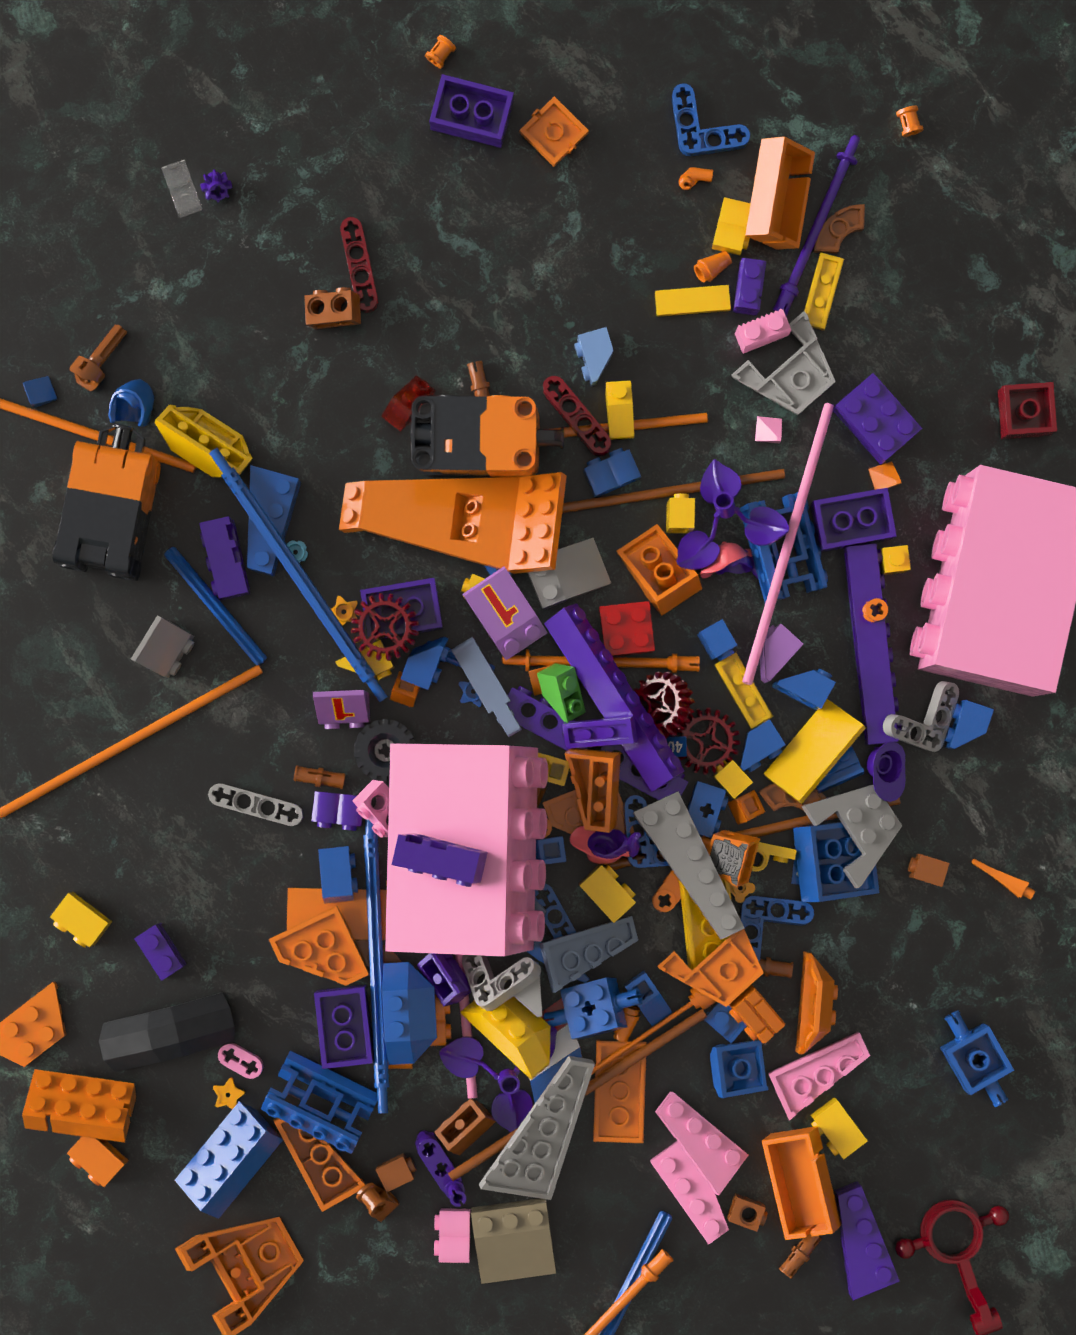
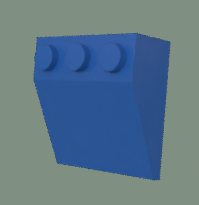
M841 822L793 828L795 850H797L796 858L801 902H823L879 893L876 865L859 888H854L843 871L846 866L860 857L862 853Z

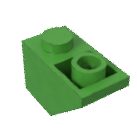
M555 663L537 673L543 697L564 722L568 723L586 713L575 667Z

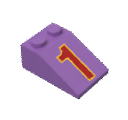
M502 567L463 593L466 601L505 660H508L547 634L536 613L505 567Z
M367 691L313 692L318 724L325 725V729H340V724H349L350 728H364V723H370L369 693Z

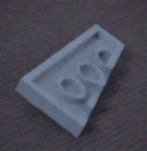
M627 916L618 919L615 923L611 921L539 943L551 991H559L569 982L575 981L585 972L602 964L601 962L637 942L638 937L633 917Z

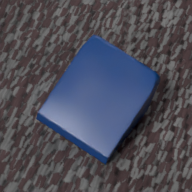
M49 376L23 382L29 402L34 408L58 400Z

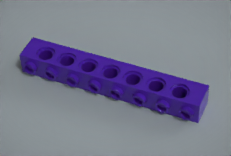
M521 686L518 689L512 687L508 694L511 702L507 703V705L513 711L519 726L566 751L571 749H566L562 724L566 722L552 709L548 701L544 698H540L539 701L530 697L532 692ZM530 703L534 705L536 712L532 717L522 715L521 708L524 704ZM547 715L556 717L558 723L554 729H547L543 725V719ZM601 746L600 751L612 752L613 750H618L622 753L623 760L620 763L619 780L658 801L678 791L681 796L688 784V781L684 780L685 774L682 773L668 782L663 788L651 792L642 776L637 777L632 774L631 766L633 762L623 746Z

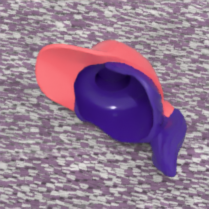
M725 541L719 545L720 554L717 560L700 572L702 578H708L715 572L718 575L724 572L735 574L752 572L754 577L758 579L751 549L744 550L738 544Z
M580 826L572 832L570 843L575 848L586 853L590 862L607 865L614 863L622 856H636L640 848L639 838L641 834L634 832L627 838L620 830L613 829L610 833L585 830L584 826Z

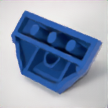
M410 962L384 963L382 999L384 1038L389 1065L414 1064L437 1038L435 987Z

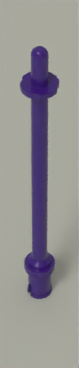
M853 135L850 138L845 152H838L836 155L837 159L840 160L839 166L788 282L780 286L779 290L781 293L772 309L773 312L782 309L787 316L794 297H798L797 284L849 165H856L858 162L853 157L860 142V138L857 135Z

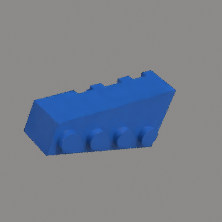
M250 465V492L285 541L301 481L295 477ZM249 517L247 568L251 571L274 577L279 559Z

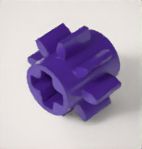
M214 169L208 175H203L206 183H201L200 186L201 190L205 192L207 200L212 198L219 202L225 197H229L227 189H231L232 184L230 180H227L226 172L221 174Z

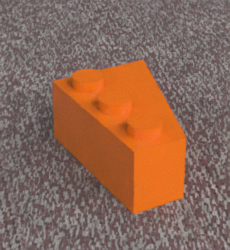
M571 748L564 754L566 761L569 763L572 784H574L576 789L577 803L584 829L610 833L617 826L621 753Z

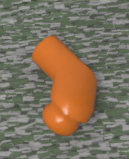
M691 167L680 176L679 186L683 190H689L698 181L712 182L713 170Z

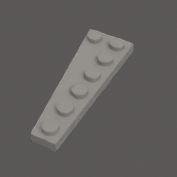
M679 791L633 813L635 818L656 845L662 857L670 865L676 877L684 885L695 904L698 905L720 940L745 929Z

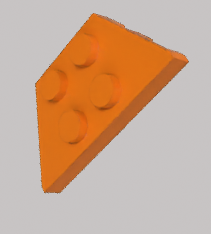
M55 981L0 1022L1 1056L25 1067L66 1036L65 1025L62 1022L61 1004H59L57 995L58 987Z

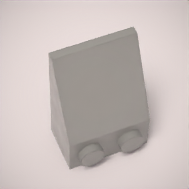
M594 538L558 549L555 570L527 572L542 611L611 584Z
M157 615L131 660L163 677L175 676L182 664L179 662L183 654L187 655L195 643L192 641L194 636Z

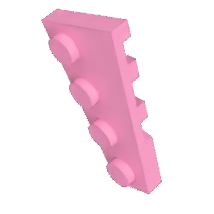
M857 1032L769 1072L768 1075L788 1119L791 1120L800 1110L811 1104L815 1098L825 1090L827 1091L840 1078L846 1076L866 1060L870 1054L861 1034Z
M669 1092L655 1112L673 1137L678 1140L687 1156L697 1166L703 1178L708 1181L714 1193L720 1195L748 1157V1154L674 1092Z
M678 1140L650 1160L708 1244L729 1230L714 1191L711 1189L708 1181L698 1171L691 1158L684 1152Z

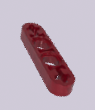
M348 217L342 221L340 231L353 292L359 294L360 301L364 300L362 290L357 292V289H366L372 286V289H367L369 298H374L370 302V306L366 307L364 303H360V310L370 313L377 308L378 297L361 222L357 218ZM349 224H353L356 228L359 227V229L355 230L356 240L362 239V241L352 242L349 231L345 232V230L349 229ZM352 248H362L364 251L363 256L360 259L350 257ZM358 271H366L369 274V278L365 283H358L355 280V275Z
M558 376L548 377L543 383L545 397L592 454L596 456L606 455L611 448L609 435L563 379ZM550 384L554 386L559 385L558 391L562 395L560 400L554 390L549 392ZM564 402H574L576 409L570 413L565 412L562 408ZM586 419L591 422L592 426L588 431H581L577 426L578 422ZM595 430L598 431L595 433V437L599 441L605 440V448L603 449L600 446L595 448L596 441L591 436Z

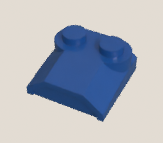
M755 1040L727 1045L719 1044L712 1047L710 1062L713 1085L718 1097L727 1098L768 1090L762 1042Z

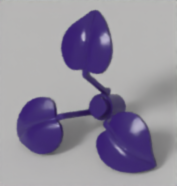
M714 459L707 467L700 485L703 499L709 504H714L716 510L711 535L708 538L707 534L702 531L687 533L681 539L678 546L677 564L685 569L698 570L712 565L717 560L720 554V547L712 541L715 539L720 517L726 519L737 514L744 523H747L745 527L747 539L758 546L772 544L786 535L789 531V525L780 513L769 507H756L750 512V519L746 518L740 511V508L735 506L734 498L741 490L740 477L732 469Z
M550 1026V1058L554 1053L557 1029L553 1026ZM472 1037L457 1038L440 1049L439 1053L443 1064L454 1075L460 1078H472L477 1074L478 1065H480L494 1079L498 1080L503 1093L499 1094L491 1105L493 1118L500 1126L510 1132L521 1125L532 1109L533 1103L530 1095L525 1090H519L520 1081L517 1075L520 1073V1069L515 1066L514 1070L504 1069L499 1074L496 1073L485 1062L480 1061L484 1054L483 1047L479 1041Z

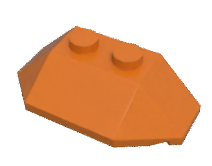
M803 951L795 1050L798 1054L806 1053L831 1031V1025H835L836 1010H832L833 1000H837L838 985H834L835 981L812 953Z

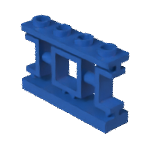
M798 492L782 497L784 508L775 511L782 516L792 513ZM765 500L748 503L740 507V511L746 518L750 519L752 509L766 507ZM807 500L794 541L797 556L789 558L786 568L789 579L782 581L777 600L790 597L787 587L790 584L804 581L807 593L827 587L828 576L821 564V550L816 545L814 537L815 527L808 515L809 506ZM748 540L762 595L766 603L779 559L776 542L766 546H758ZM806 560L809 574L799 576L795 563Z
M290 1051L278 1074L279 1077L287 1080L288 1083L283 1093L270 1088L261 1110L271 1117L279 1118L289 1123L293 1128L301 1129L311 1134L318 1140H324L334 1145L340 1151H346L351 1154L362 1134L361 1131L352 1128L351 1125L356 1115L366 1120L369 1119L377 1103V1093L329 1069H322L321 1065ZM298 1079L308 1084L309 1087L304 1091L293 1084ZM311 1093L334 1103L328 1115L306 1105ZM288 1094L301 1100L298 1107L285 1101ZM341 1101L355 1107L352 1114L338 1107ZM333 1117L347 1123L344 1130L330 1123Z

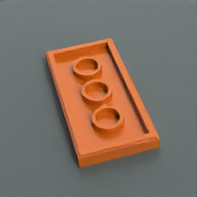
M288 888L287 930L338 906L353 940H368L366 889H358V893H354V901L324 904L322 888ZM380 890L382 940H386L387 890Z
M596 1040V1065L632 1041ZM641 1041L595 1072V1077L645 1046L647 1042ZM646 1057L595 1090L593 1142L644 1143Z

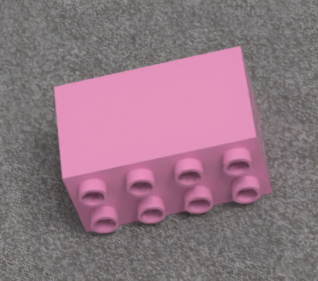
M979 465L965 476L959 475L956 483L949 482L942 510L953 513L952 519L945 531L938 530L934 540L931 558L942 561L939 574L937 573L934 579L927 578L920 605L923 608L931 609L928 623H925L923 628L918 626L915 628L910 645V655L920 658L917 670L1032 697L1056 693L1076 604V487Z
M390 744L385 951L508 956L534 950V941H542L545 932V917L543 911H535V890H543L545 886L546 866L544 860L536 859V839H544L546 835L547 815L545 809L537 808V788L546 787L548 764L546 758H538V748L505 745ZM417 833L488 852L481 883H474L471 887L456 884L457 880L447 878V880L433 878L432 874L413 873L408 871L407 868L391 865L398 834Z

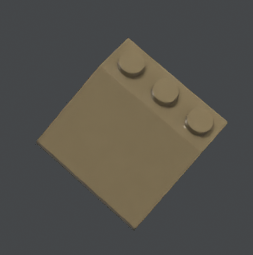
M537 1198L471 1208L481 1284L556 1274L546 1199Z

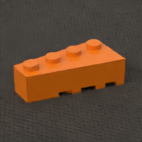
M279 1118L274 1119L278 1131L322 1212L357 1193L366 1185L328 1142L318 1140L301 1129L293 1128L289 1123Z

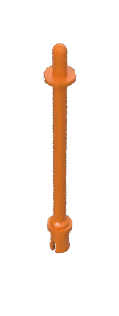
M526 649V656L514 655L508 660H505L504 657L501 660L504 665H525V672L530 670V665L550 666L557 663L571 666L565 656H530L529 649ZM672 653V656L668 658L613 657L618 667L667 668L671 673H677V671L699 672L700 668L699 656H677V654Z
M661 1249L648 1265L644 1264L641 1267V1276L584 1335H598L648 1282H656L659 1279L658 1275L673 1262V1258L669 1253Z

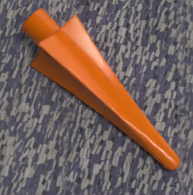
M976 859L972 860L973 865L992 876L1018 898H1021L1023 895L1031 900L1035 891L1027 887L1029 882L998 871Z

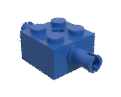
M602 978L560 990L564 1009L544 1013V1019H549L550 1021L546 1022L553 1027L568 1023L571 1039H585L627 1028L623 1008L641 1005L643 1000L642 998L632 999L633 997L641 996L638 988L620 993L616 978Z
M952 1012V1016L947 1015L944 1019L950 1026L955 1038L940 1047L966 1093L972 1095L985 1088L994 1107L1002 1105L1000 1101L1005 1103L1008 1101V1097L997 1080L1014 1071L1012 1065L988 1025L982 1023L973 1029H968L960 1012ZM975 1054L980 1055L978 1064L973 1062Z

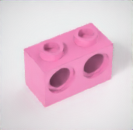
M372 780L353 802L358 807L356 810L359 815L366 820L368 819L373 824L372 830L380 837H388L389 788L383 781ZM375 796L376 805L372 807L371 800Z

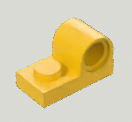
M759 842L757 852L761 855L762 861L759 865L753 866L752 871L763 870L768 864L770 855H774L773 860L788 863V859L795 860L797 850Z

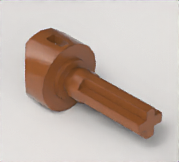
M115 324L89 359L78 356L70 366V371L74 373L76 382L83 388L93 391L105 378V374L100 367L127 334V331L120 325Z

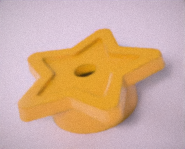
M337 596L336 605L331 610L342 626L347 621L351 622L353 618L357 619L354 610L358 602H346L341 596Z
M229 1078L224 1086H213V1090L218 1096L215 1104L216 1107L227 1105L233 1109L237 1105V1099L245 1094L244 1090L238 1089L235 1086L233 1078Z

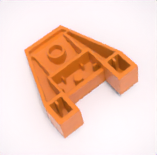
M280 1217L199 1234L175 1248L187 1271H194L211 1260L233 1302L212 1315L222 1335H236L252 1325L304 1261Z

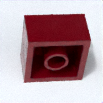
M1053 382L1004 385L998 390L1001 439L1051 436L1057 432Z

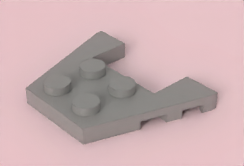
M805 311L789 324L791 332L802 343L803 347L765 379L749 360L731 375L735 380L796 415H799L836 382Z
M874 785L802 806V809L814 826L819 825L836 813L859 848L862 855L843 869L854 888L862 886L902 827L887 801H883L878 797L874 790Z

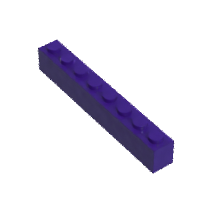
M876 544L847 546L843 549L862 723L865 726L863 731L865 745L898 742V739L886 735L883 730L885 718L899 711L898 699L893 697L892 688L896 687L895 673L890 670V662H893V651L891 647L888 648L887 638H890L889 623H885V618L880 621L869 622L863 617L862 612L863 606L872 599L879 598L887 604L886 598H882L885 579L884 575L879 572V564H882V553L880 549H877ZM877 605L870 607L873 610V616L880 614L877 611L879 608ZM894 725V728L901 730L900 725Z
M575 603L563 608L544 623L569 664L575 667L578 678L603 717L609 719L634 716L638 742L621 745L651 792L666 785L685 772L679 758L673 754L666 738L655 726L652 716L646 712L639 696L628 684L625 674L619 670L612 654L605 648L598 632L592 628L585 612L578 604Z

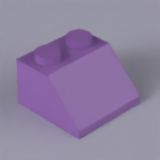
M782 624L777 627L774 625L769 627L760 656L761 681L764 683L769 682L803 645Z

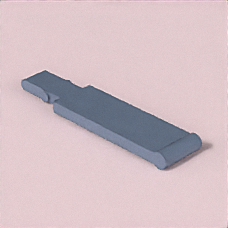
M471 637L451 649L489 714L494 712L498 723L501 724L507 736L510 737L522 730L514 717L513 711L507 705L511 700L475 639Z

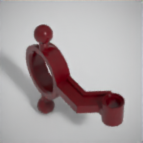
M944 1200L933 1205L925 1213L920 1227L921 1238L915 1240L908 1238L900 1239L895 1246L896 1253L899 1257L908 1259L914 1255L915 1250L925 1247L927 1252L938 1261L949 1264L956 1263L967 1298L976 1312L970 1315L971 1324L976 1335H987L1003 1329L1000 1316L995 1307L989 1308L977 1285L969 1259L977 1254L982 1245L983 1227L990 1224L996 1226L1005 1225L1009 1220V1213L1003 1206H994L989 1214L979 1217L972 1207L962 1201ZM952 1211L962 1212L970 1218L974 1228V1235L970 1245L964 1251L957 1254H946L939 1251L933 1241V1227L936 1221L945 1213Z

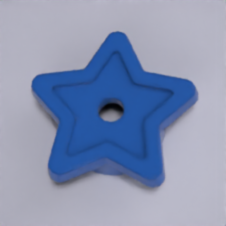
M459 682V686L463 691L460 702L472 701L476 706L481 707L482 701L477 693H471V690L474 689L470 682Z

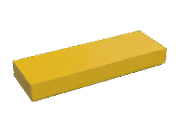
M825 253L819 254L804 309L812 328L825 330L844 262L843 258Z
M729 285L655 291L657 317L731 310Z
M737 653L714 665L751 729L773 717L754 682L752 685L742 682L746 668Z

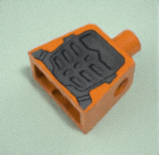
M727 830L713 834L712 839L706 836L701 837L722 879L735 887L749 882L760 838Z

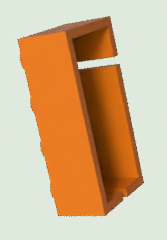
M787 137L761 140L745 236L758 242H763V244L776 250L799 248L811 178L789 179V176L812 174L815 157L814 151Z
M34 1069L22 1113L24 1126L26 1129L48 1132L47 1116H50L52 1132L125 1143L130 1125V1117L132 1116L136 1100L135 1084Z
M818 1126L771 1133L762 1140V1145L785 1240L805 1238L810 1234L811 1237L833 1234L841 1226V1221L824 1153L819 1154L823 1146Z

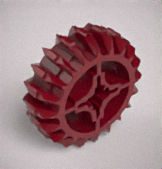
M379 593L378 602L375 601L373 596H370L369 600L372 603L370 606L362 601L361 605L365 610L363 612L359 609L354 611L361 617L360 619H351L353 624H358V628H352L351 633H359L360 635L355 637L353 641L354 643L363 641L359 650L362 652L368 647L367 656L369 658L373 656L375 651L377 652L376 660L381 661L382 654H386V660L391 661L390 653L393 652L396 658L399 659L401 658L399 649L402 648L405 653H408L409 649L405 644L408 642L411 645H415V641L409 637L410 635L418 636L419 632L411 630V627L418 626L419 622L411 621L410 618L415 617L417 614L415 611L407 614L406 611L410 609L411 605L407 603L401 607L402 597H399L395 603L393 602L394 595L391 593L388 595V601H384L383 593ZM391 607L397 611L384 618L378 615L375 609ZM370 616L375 622V629L367 638L364 626L367 617ZM403 616L406 629L401 639L396 634L394 628ZM376 618H379L381 622H391L389 628L394 637L385 631L383 634L379 632L381 626ZM382 637H389L396 645L380 648L374 646L373 643Z
M655 672L654 676L651 674L647 675V682L644 680L639 681L640 689L634 688L633 690L639 696L646 712L652 716L659 732L667 739L669 735L677 736V729L685 730L684 722H691L687 716L688 713H694L690 705L695 703V701L689 698L693 692L687 688L689 684L686 681H681L682 678L680 676L672 675L670 672H664V674L662 672ZM657 701L663 703V706L666 707L667 710L661 708V705L657 703ZM671 715L665 722L660 723L661 721H664V719L667 716Z
M708 707L705 710V715H702V711L699 708L696 709V718H694L692 713H688L687 717L691 722L683 723L685 730L677 729V733H680L681 737L686 736V739L689 738L698 744V755L696 758L693 757L687 747V756L678 758L680 761L685 758L688 759L684 765L686 768H689L692 763L695 764L693 768L694 773H697L701 766L703 767V775L708 774V767H711L713 774L718 773L716 765L720 764L724 768L726 766L723 762L724 760L728 762L733 760L729 756L730 753L738 755L739 751L733 749L732 746L741 744V741L733 740V736H737L740 733L739 731L731 732L730 728L736 725L734 721L728 725L725 723L729 715L725 714L720 719L718 718L720 710L717 709L714 712V716H711V708ZM699 721H710L707 729L702 734L689 731ZM717 724L724 730L727 744L716 739L715 731ZM710 733V740L718 746L707 745L708 748H704V743L700 739L695 738V736L699 738L702 736L706 737V734ZM710 749L724 752L718 759L712 762H703Z

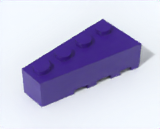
M856 1181L834 1190L841 1221V1243L844 1253L848 1292L852 1300L899 1282L900 1280L862 1186Z

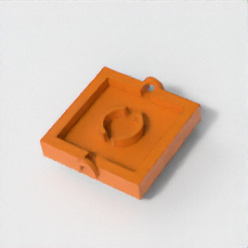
M554 96L541 110L536 109L533 112L532 118L519 130V133L555 167L568 153L571 154L572 150L576 149V145L589 133V130Z

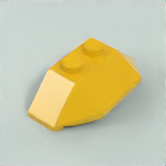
M168 405L155 420V424L170 450L211 477H222L221 475L223 474L209 454L216 448L219 449L230 467H234L239 475L252 461V456L249 454L243 436L202 409Z
M514 996L492 1011L484 1010L476 1004L475 1000L461 1011V1014L531 1080L549 1066L550 1025L541 1017L534 1015Z

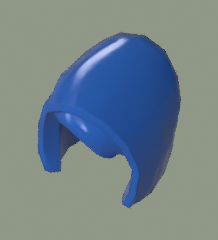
M141 379L131 380L117 388L109 404L108 416L110 422L133 421L139 422V427L149 425L154 403L153 391L149 384Z

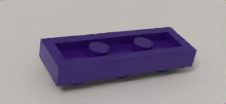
M634 716L574 721L562 724L566 749L638 742Z

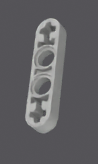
M215 784L209 790L208 797L212 804L288 826L298 825L304 817L303 809L291 802L226 784ZM221 787L224 788L223 793L232 795V790L236 791L232 800L233 806L228 805L230 800L226 798L218 802L214 792L219 791ZM242 794H246L251 798V804L246 809L239 807L237 803L238 797ZM265 801H271L275 805V811L272 815H265L262 812L261 806ZM280 804H284L282 810L291 811L292 808H295V813L299 814L298 819L295 818L290 822L288 821L289 817L280 814L281 819H277L276 816L280 811Z

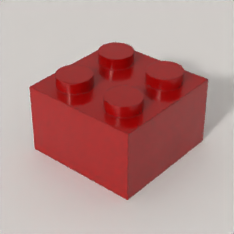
M649 601L599 607L602 643L613 657L652 653L655 651Z

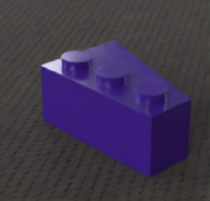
M228 516L199 523L202 532L200 533L203 547H206L208 555L206 557L209 572L212 571L214 581H211L214 596L218 595L220 600H227L251 594L235 522Z
M417 833L398 834L391 865L407 868L408 871L413 873L432 874L433 878L447 880V878L457 880L456 884L471 887L474 883H481L488 852Z

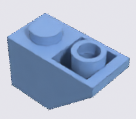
M607 327L578 335V343L574 344L578 358L583 357L585 366L581 367L585 381H590L591 387L598 383L613 355V347Z

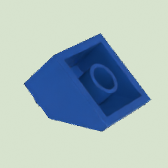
M818 669L776 681L772 687L802 704L818 710L822 709L836 682L831 680V674Z

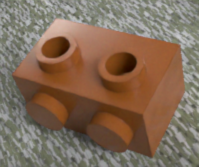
M470 1098L450 1118L446 1119L434 1133L449 1152L461 1155L496 1120L481 1102Z

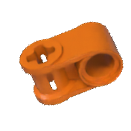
M673 870L670 871L652 898L654 908L660 912L671 911L681 899L679 879ZM668 895L670 905L660 907L658 897Z

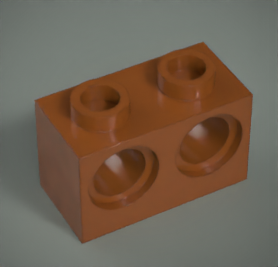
M347 287L337 288L336 292L328 293L326 290L313 291V295H305L306 325L313 329L361 324L360 295ZM347 301V308L341 311V305ZM324 303L323 312L318 314L319 306Z

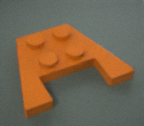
M745 929L730 935L693 970L689 968L675 951L658 965V968L725 1007L730 1005L764 973Z

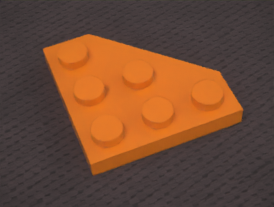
M576 789L543 802L551 825L569 834H572L578 827L584 826L577 803ZM618 792L617 826L614 829L620 830L625 834L623 802ZM633 827L630 828V835L634 833Z
M338 906L269 939L280 963L294 966L347 986L370 974Z

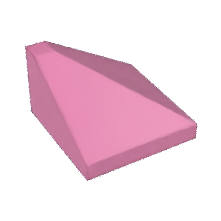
M757 416L755 441L779 444L782 437V419Z

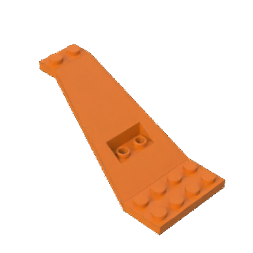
M557 472L526 477L379 480L346 483L339 530L344 533L370 532L492 568L501 569L505 567L508 572L513 574L555 570L567 475Z

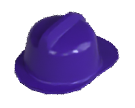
M887 742L881 747H875L874 751L870 753L867 759V770L873 777L874 790L878 797L883 801L892 802L897 800L905 789V752L898 743Z

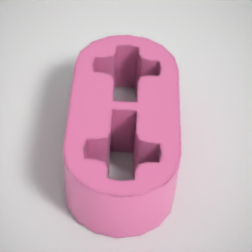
M235 1043L223 1045L218 1052V1059L221 1064L245 1078L254 1079L263 1071L262 1059ZM234 1049V1055L240 1058V1060L237 1061L232 1058L227 1061L225 1059L226 1054L223 1053L224 1050ZM244 1060L247 1063L257 1062L255 1067L258 1068V1071L253 1070L249 1073L247 1071L248 1066L243 1064L242 1061Z

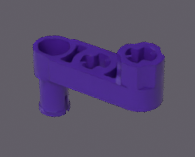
M421 1131L417 1134L415 1142L420 1158L440 1189L450 1199L451 1204L460 1207V1201L463 1204L466 1202L465 1187L461 1177L454 1182L451 1180L448 1173L455 1169V1166L437 1140L436 1135L433 1132ZM429 1142L431 1146L426 1148L424 1144ZM442 1163V1165H444V1163H446V1170L443 1172H440V1170H438V1172H436V1170L438 1169L437 1164Z

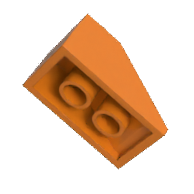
M658 524L617 550V554L661 616L702 590L696 571L678 566V549Z

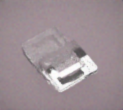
M185 159L161 167L179 218L203 210Z

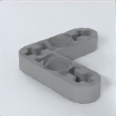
M941 681L936 685L923 724L904 716L888 715L883 723L885 734L924 750L939 751L943 746L959 697L958 686L955 683ZM941 710L942 718L937 723L936 714ZM897 724L903 727L901 730H897L894 728V725ZM913 727H916L917 735L914 739H911V730ZM926 736H930L933 738V741L930 742L924 739Z
M463 955L462 965L475 1002L486 1011H492L535 982L541 973L540 965L531 958L526 957L494 978L487 956ZM485 974L484 981L481 984H477L478 978ZM512 979L511 986L504 990L506 981Z

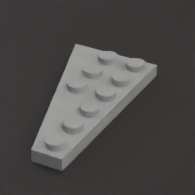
M574 1056L567 1057L479 1183L482 1190L548 1200L552 1199L595 1065L593 1060Z

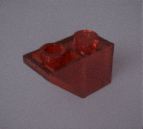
M416 375L392 397L381 417L401 432L412 421V404L414 400L420 396H432L436 390Z

